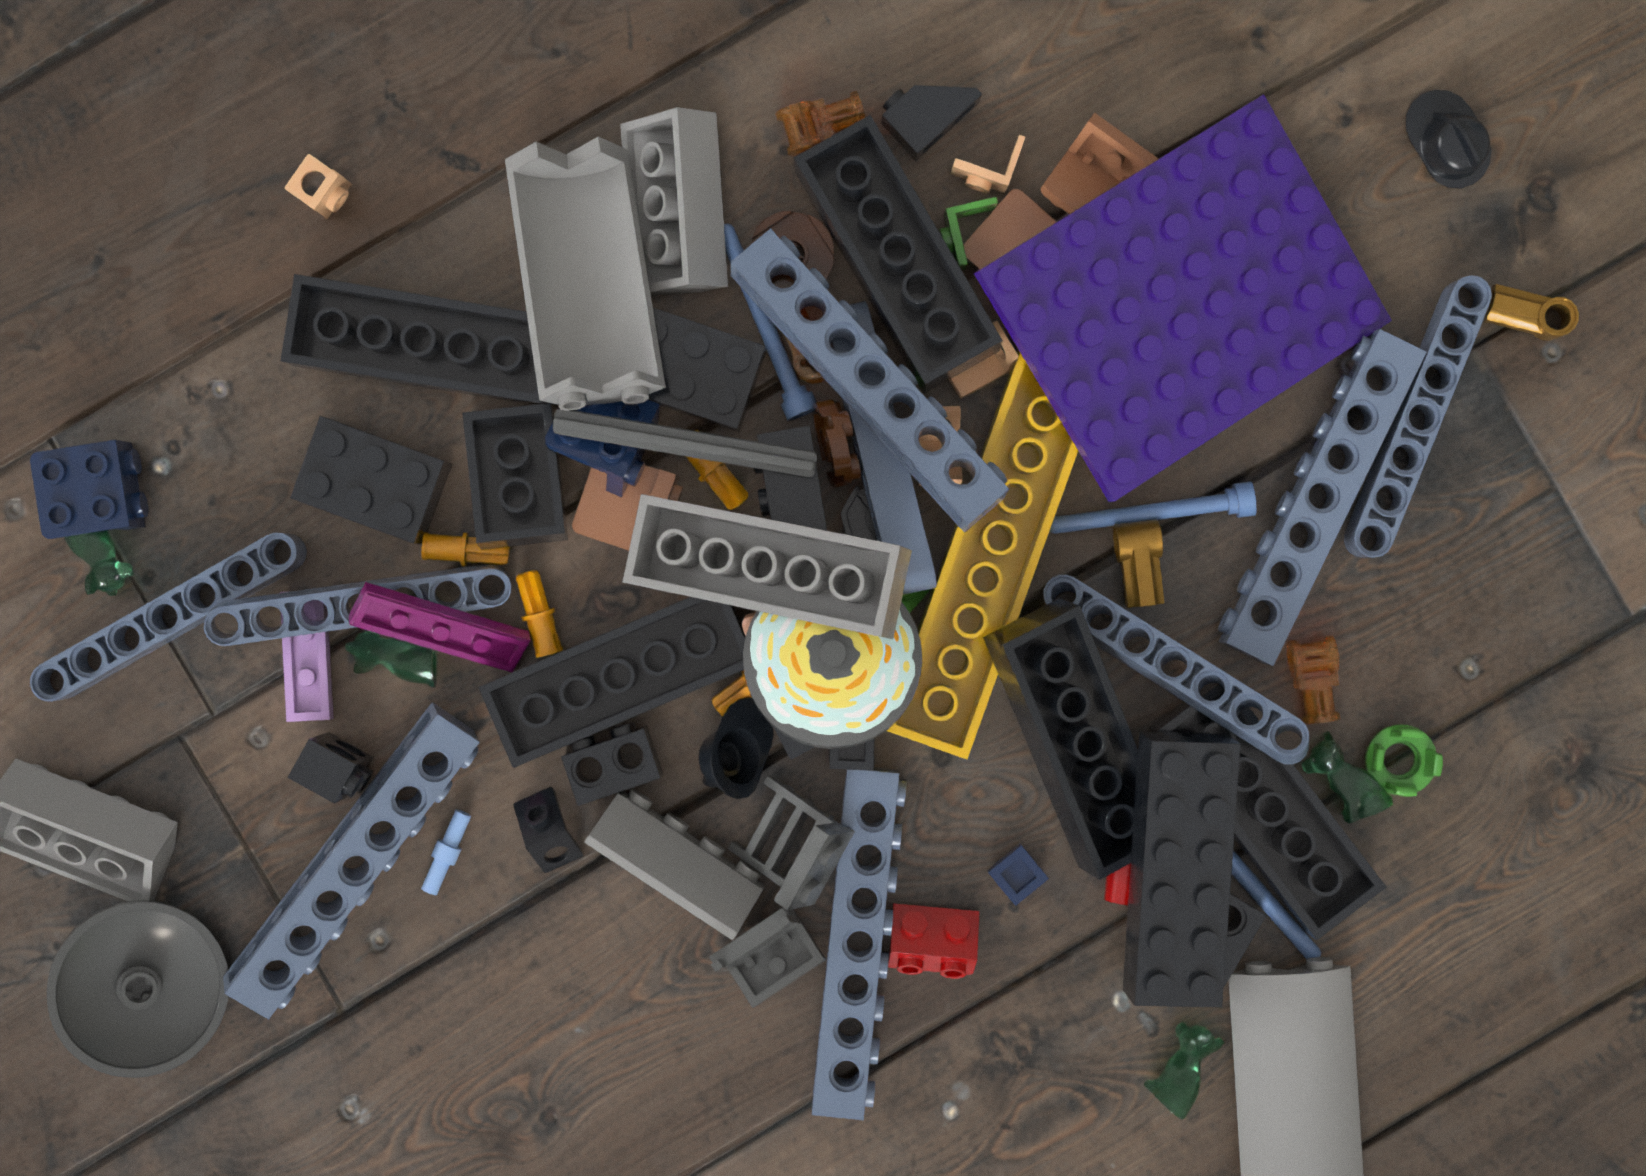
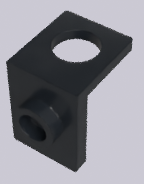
M548 787L513 804L526 850L544 873H548L584 856L581 848L566 828L556 792L552 787ZM560 846L568 848L561 856L554 858L545 856L546 852L552 848Z

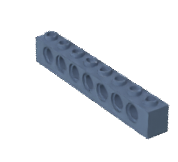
M770 228L731 261V277L964 533L967 532L1005 498L1009 491V488L1005 485L1007 482L1006 476L994 463L989 462L986 464L975 452L977 450L975 442L964 430L959 429L956 431L945 419L947 417L945 409L935 398L930 396L926 399L916 388L918 382L911 371L903 364L899 366L894 364L886 355L888 349L884 342L874 332L867 334L857 323L859 318L854 309L844 300L838 302L827 290L829 289V284L823 275L815 268L807 269L798 259L800 253L791 240L786 236L779 238ZM784 274L790 276L795 283L791 287L783 289L776 287L771 280L777 275ZM815 306L823 312L824 316L819 320L810 321L805 319L800 312L805 307ZM836 338H844L851 342L853 349L847 353H838L831 348L830 342ZM874 370L881 375L883 381L876 386H869L861 381L859 375L863 371ZM895 402H903L911 408L912 415L904 419L897 418L891 414L889 406ZM926 434L934 435L940 440L942 448L933 452L927 451L920 445L919 438ZM953 467H963L970 473L972 481L968 484H957L950 478L949 470Z
M1381 329L1374 331L1368 337L1363 335L1361 341L1355 345L1351 354V359L1355 360V363L1349 375L1343 374L1333 390L1332 398L1336 399V402L1329 415L1324 413L1313 431V437L1317 438V441L1311 453L1305 452L1297 463L1294 470V475L1298 477L1292 492L1286 491L1277 504L1275 514L1279 518L1273 531L1266 530L1258 543L1256 553L1260 557L1254 570L1247 569L1239 582L1237 592L1241 593V596L1235 608L1229 607L1224 613L1218 626V631L1222 632L1218 642L1263 664L1274 666L1427 353L1426 351ZM1370 368L1378 370L1383 377V385L1379 391L1371 389L1367 384L1366 375ZM1351 407L1358 408L1364 415V424L1360 430H1355L1348 424L1347 414ZM1332 446L1340 447L1345 454V463L1340 469L1332 467L1328 461V452ZM1315 484L1320 485L1326 492V502L1321 508L1314 507L1309 500V491ZM1296 523L1302 524L1308 533L1307 541L1301 547H1296L1291 542L1289 536L1291 528ZM1277 562L1285 564L1289 571L1288 580L1282 586L1275 585L1270 576L1271 569ZM1262 600L1268 605L1270 616L1264 624L1258 625L1252 619L1251 610L1257 602Z
M432 702L223 976L224 992L227 996L268 1020L277 1008L283 1009L287 1006L295 993V984L303 974L309 975L316 968L322 956L321 950L330 939L334 941L342 934L348 922L346 917L356 905L362 906L367 901L374 888L373 882L381 871L387 872L392 868L399 857V848L408 836L414 837L421 830L426 820L425 814L434 802L440 803L446 797L452 787L451 779L460 768H467L478 753L477 745L480 742L472 728ZM437 751L444 754L443 759L437 765L427 766L422 763L424 757L431 752ZM412 786L418 789L415 796L409 800L396 798L398 791L404 787ZM386 821L391 823L390 829L383 834H373L370 832V828L377 822ZM352 856L365 858L364 863L357 868L350 869L343 866L344 862ZM325 891L339 893L338 897L329 903L317 900L319 895ZM305 925L313 928L308 935L303 937H296L291 934L298 926ZM274 960L286 963L285 967L278 971H270L265 968L269 962Z
M874 767V770L846 769L841 825L850 827L855 833L836 865L812 1097V1115L864 1120L865 1107L873 1108L875 1081H869L868 1074L869 1064H878L880 1038H872L874 1021L882 1022L884 995H877L878 978H887L889 953L881 952L883 935L891 936L893 910L886 909L887 892L895 893L898 867L890 866L892 849L900 850L902 824L895 823L896 806L904 807L907 781L899 780L900 773L897 769ZM868 802H879L885 808L884 817L877 823H868L860 815L862 807ZM864 845L876 846L881 852L878 862L871 866L859 863L856 859V853L860 847ZM860 888H869L876 894V900L868 908H859L853 904L851 900L852 895ZM863 931L869 934L872 938L870 946L863 951L851 949L847 944V940L852 933ZM853 974L863 976L867 981L866 988L856 994L846 991L843 987V982L848 976ZM846 1018H856L862 1023L863 1027L857 1035L846 1036L840 1032L839 1024ZM842 1061H851L856 1064L858 1071L853 1077L844 1079L837 1076L834 1072L836 1065Z

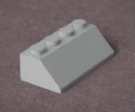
M676 107L620 124L622 147L628 151L651 296L699 293L728 287L717 114L715 112Z
M15 758L0 779V851L126 901L155 900L175 849L178 822L169 819L163 813L150 812L130 804L122 797L110 796L92 789L79 780H69L49 772L41 765L29 764Z
M631 789L629 793L626 791L618 792L584 843L733 940L763 891L764 883L759 880L761 873L742 860H739L736 865L722 856L725 849L710 838L704 836L700 841L686 832L689 825L677 816L668 812L663 817L650 807L653 802L639 791Z

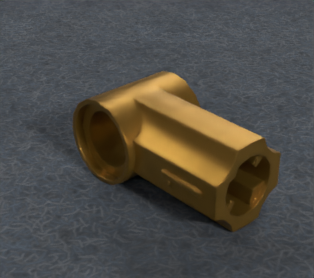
M1494 284L1491 288V302L1483 319V322L1530 333L1538 339L1550 341L1569 334L1574 330L1579 321V312L1577 306L1565 297L1550 298ZM1548 308L1554 309L1560 314L1561 325L1558 330H1554L1546 324L1545 313Z
M1155 519L1114 524V550L1117 562L1121 563L1126 608L1164 604L1159 559L1163 556V541L1159 521Z

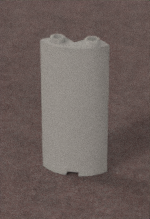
M596 137L568 154H564L539 142H534L506 158L505 165L539 400L559 404V408L564 411L578 410L585 405L623 401L625 404L645 402L649 399L650 393L666 388L628 151L600 137Z
M1329 957L1307 958L1306 965L1290 970L1272 968V964L1269 961L1246 962L1245 969L1233 972L1229 978L1241 1176H1364L1350 966L1334 965L1333 959Z

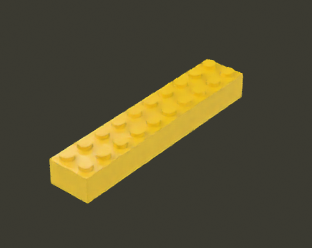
M1019 350L1017 351L1018 359L1009 373L980 454L981 459L986 464L992 462L1004 473L1007 478L1005 485L1009 488V491L999 504L967 532L964 533L955 524L936 577L937 586L932 588L918 627L922 648V668L918 687L907 710L892 727L886 730L964 759L969 757L998 676L983 637L1018 619L1078 453V449Z

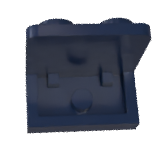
M651 400L639 404H625L623 401L585 405L576 411L658 424L660 404ZM553 423L545 436V444L549 449L606 473V491L621 498L628 484L635 487L642 475L645 462L640 460L646 449L559 435L554 433Z
M109 440L40 451L31 455L30 465L41 533L45 538L57 539L113 529L132 530L145 528L144 517L148 516V502L144 492L139 490L137 477L138 474H141L142 465L140 455L136 449H133L131 442Z

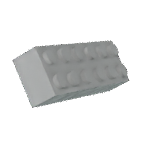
M641 494L622 582L893 639L912 550L900 545Z

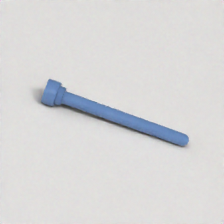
M724 224L725 249L731 264V261L744 250L734 227L731 224ZM741 288L785 392L781 395L784 401L781 407L787 421L798 419L815 411L813 408V403L816 402L812 391L808 392L805 385L800 386L775 324Z
M1251 481L1235 483L1232 488L1225 489V494L1055 516L1050 532L1057 534L1110 527L1121 523L1155 519L1162 520L1227 511L1228 515L1236 514L1237 518L1255 516L1257 511L1256 496Z
M1233 850L1232 875L1306 959L1320 957V948Z

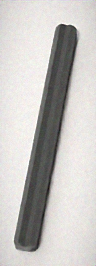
M560 408L556 410L553 419V431L559 435L809 478L814 476L818 458L816 452L576 410L564 411Z

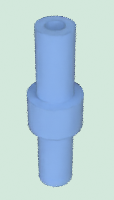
M455 810L443 839L437 840L431 856L434 860L421 887L423 891L432 895L438 894L449 866L455 865L462 850L459 844L471 819L470 814L462 810Z

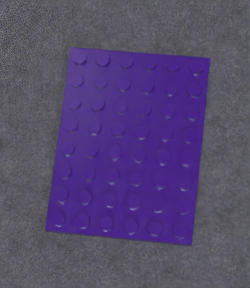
M1265 95L1246 104L974 273L1108 502L1118 500L1359 343L1363 335L1368 337L1374 331L1392 321Z

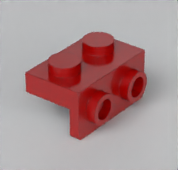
M905 904L893 905V922L888 960L889 968H897L898 972L907 975H917L923 971L940 972L943 977L951 979L963 978L974 973L978 957L979 911Z

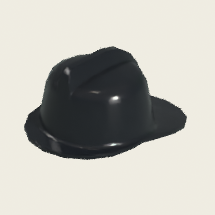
M1432 90L1421 94L1411 103L1406 114L1405 129L1411 144L1434 180L1447 188L1462 189L1475 184L1481 179L1490 165V138L1485 126L1477 119L1471 107L1463 98L1448 90Z
M742 698L732 703L724 713L717 731L708 736L699 749L698 761L703 774V784L708 787H718L727 796L735 799L749 797L756 790L774 736L773 726L765 719L752 698Z

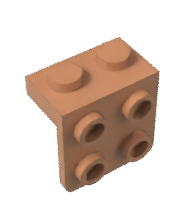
M1094 113L1042 185L1041 193L1053 205L1070 214L1158 160V158Z
M1013 189L963 244L966 259L980 270L1057 221L1023 191Z
M645 465L636 486L628 484L621 498L606 491L607 474L591 467L572 528L578 534L629 551L641 494L680 501L683 486L677 485L680 477L676 474Z

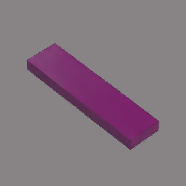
M365 582L349 614V625L511 673H513L531 641L529 631Z

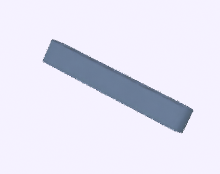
M1471 275L1458 279L1447 285L1440 295L1419 347L1427 353L1373 461L1345 531V547L1355 557H1380L1386 554L1393 545L1491 302V288L1479 276ZM1461 287L1470 290L1473 295V305L1471 308H1466L1459 302L1458 292ZM1445 327L1451 328L1457 335V344L1454 349L1447 347L1442 341V331ZM1429 367L1435 368L1440 373L1441 383L1438 389H1433L1426 382L1425 374ZM1413 407L1422 410L1425 416V423L1420 430L1413 427L1409 421V413ZM1397 447L1405 449L1409 456L1408 465L1403 470L1396 467L1393 463V452ZM1382 487L1389 489L1393 496L1392 505L1387 510L1382 509L1376 500L1377 492ZM1366 527L1373 529L1377 537L1376 544L1371 550L1365 549L1360 542V534Z
M866 301L849 304L859 318L857 323L867 334L870 332L875 333ZM836 338L830 342L831 348L838 353H847L853 349L851 342L844 338ZM866 370L859 375L861 381L869 386H876L883 381L881 375L874 370ZM842 399L845 411L847 410L852 424L853 436L851 437L859 461L861 478L877 541L900 545L912 550L903 595L936 588L935 570L911 474ZM891 404L889 410L896 417L893 404Z
M272 533L266 535L40 664L33 670L30 676L32 692L37 698L51 702L78 695L204 623L207 614L218 603L248 598L297 570L306 559L307 549L305 543L294 534ZM282 540L286 541L291 548V556L285 564L279 563L274 556V548ZM243 562H247L253 570V578L247 585L241 584L237 578V569ZM206 583L211 585L215 591V600L209 607L205 606L199 597L200 590ZM168 605L172 606L177 612V622L172 628L167 627L162 619V612ZM130 627L135 628L140 637L139 643L134 650L129 648L125 642V633ZM93 648L100 653L102 658L101 665L96 671L89 666L87 661L88 654ZM54 670L59 671L64 679L63 687L59 692L54 690L50 683V676Z
M482 564L228 600L218 603L210 610L204 620V632L212 643L219 646H231L356 628L349 625L351 610L348 606V599L354 594H360L365 582L394 591L401 587H407L413 590L417 598L463 612L494 608L502 605L508 600L512 585L509 575L503 567L495 564ZM487 575H496L503 580L504 587L497 595L488 596L479 589L481 579ZM452 581L459 586L461 593L456 600L444 602L436 596V587L441 582ZM311 600H319L326 605L328 616L323 620L313 621L305 615L304 604ZM267 606L275 607L282 613L283 623L277 627H268L261 622L259 611ZM220 613L233 615L238 622V630L230 634L219 631L215 625V616Z
M1057 575L1046 583L1044 588L1046 604L1055 601L1056 596L1064 591L1076 594L1073 603L1080 605L1094 642L1100 649L1276 761L1283 764H1295L1307 755L1309 750L1308 728L1303 721L1078 579L1069 575ZM1107 614L1113 620L1107 628L1096 630L1090 626L1091 620L1096 615ZM1135 637H1143L1150 642L1148 648L1141 653L1129 652L1126 649L1127 643ZM1172 660H1180L1187 665V668L1182 675L1170 677L1163 672L1164 665ZM1210 683L1221 685L1225 690L1223 696L1215 701L1205 700L1200 696V691L1205 685ZM1254 707L1262 712L1263 717L1257 724L1245 725L1238 720L1239 712L1244 708ZM1292 731L1297 733L1302 741L1297 748L1285 750L1277 745V736L1282 732Z

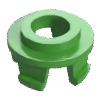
M1397 724L1382 729L1371 739L1365 754V766L1370 779L1381 790L1393 795L1412 797L1417 796V792L1425 788L1433 777L1441 776L1443 756L1441 753L1436 752L1432 740L1422 730L1410 725ZM1394 744H1405L1414 755L1413 766L1404 774H1392L1384 765L1385 751Z

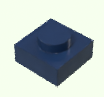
M1018 844L987 870L1015 906L1049 879L1021 844Z

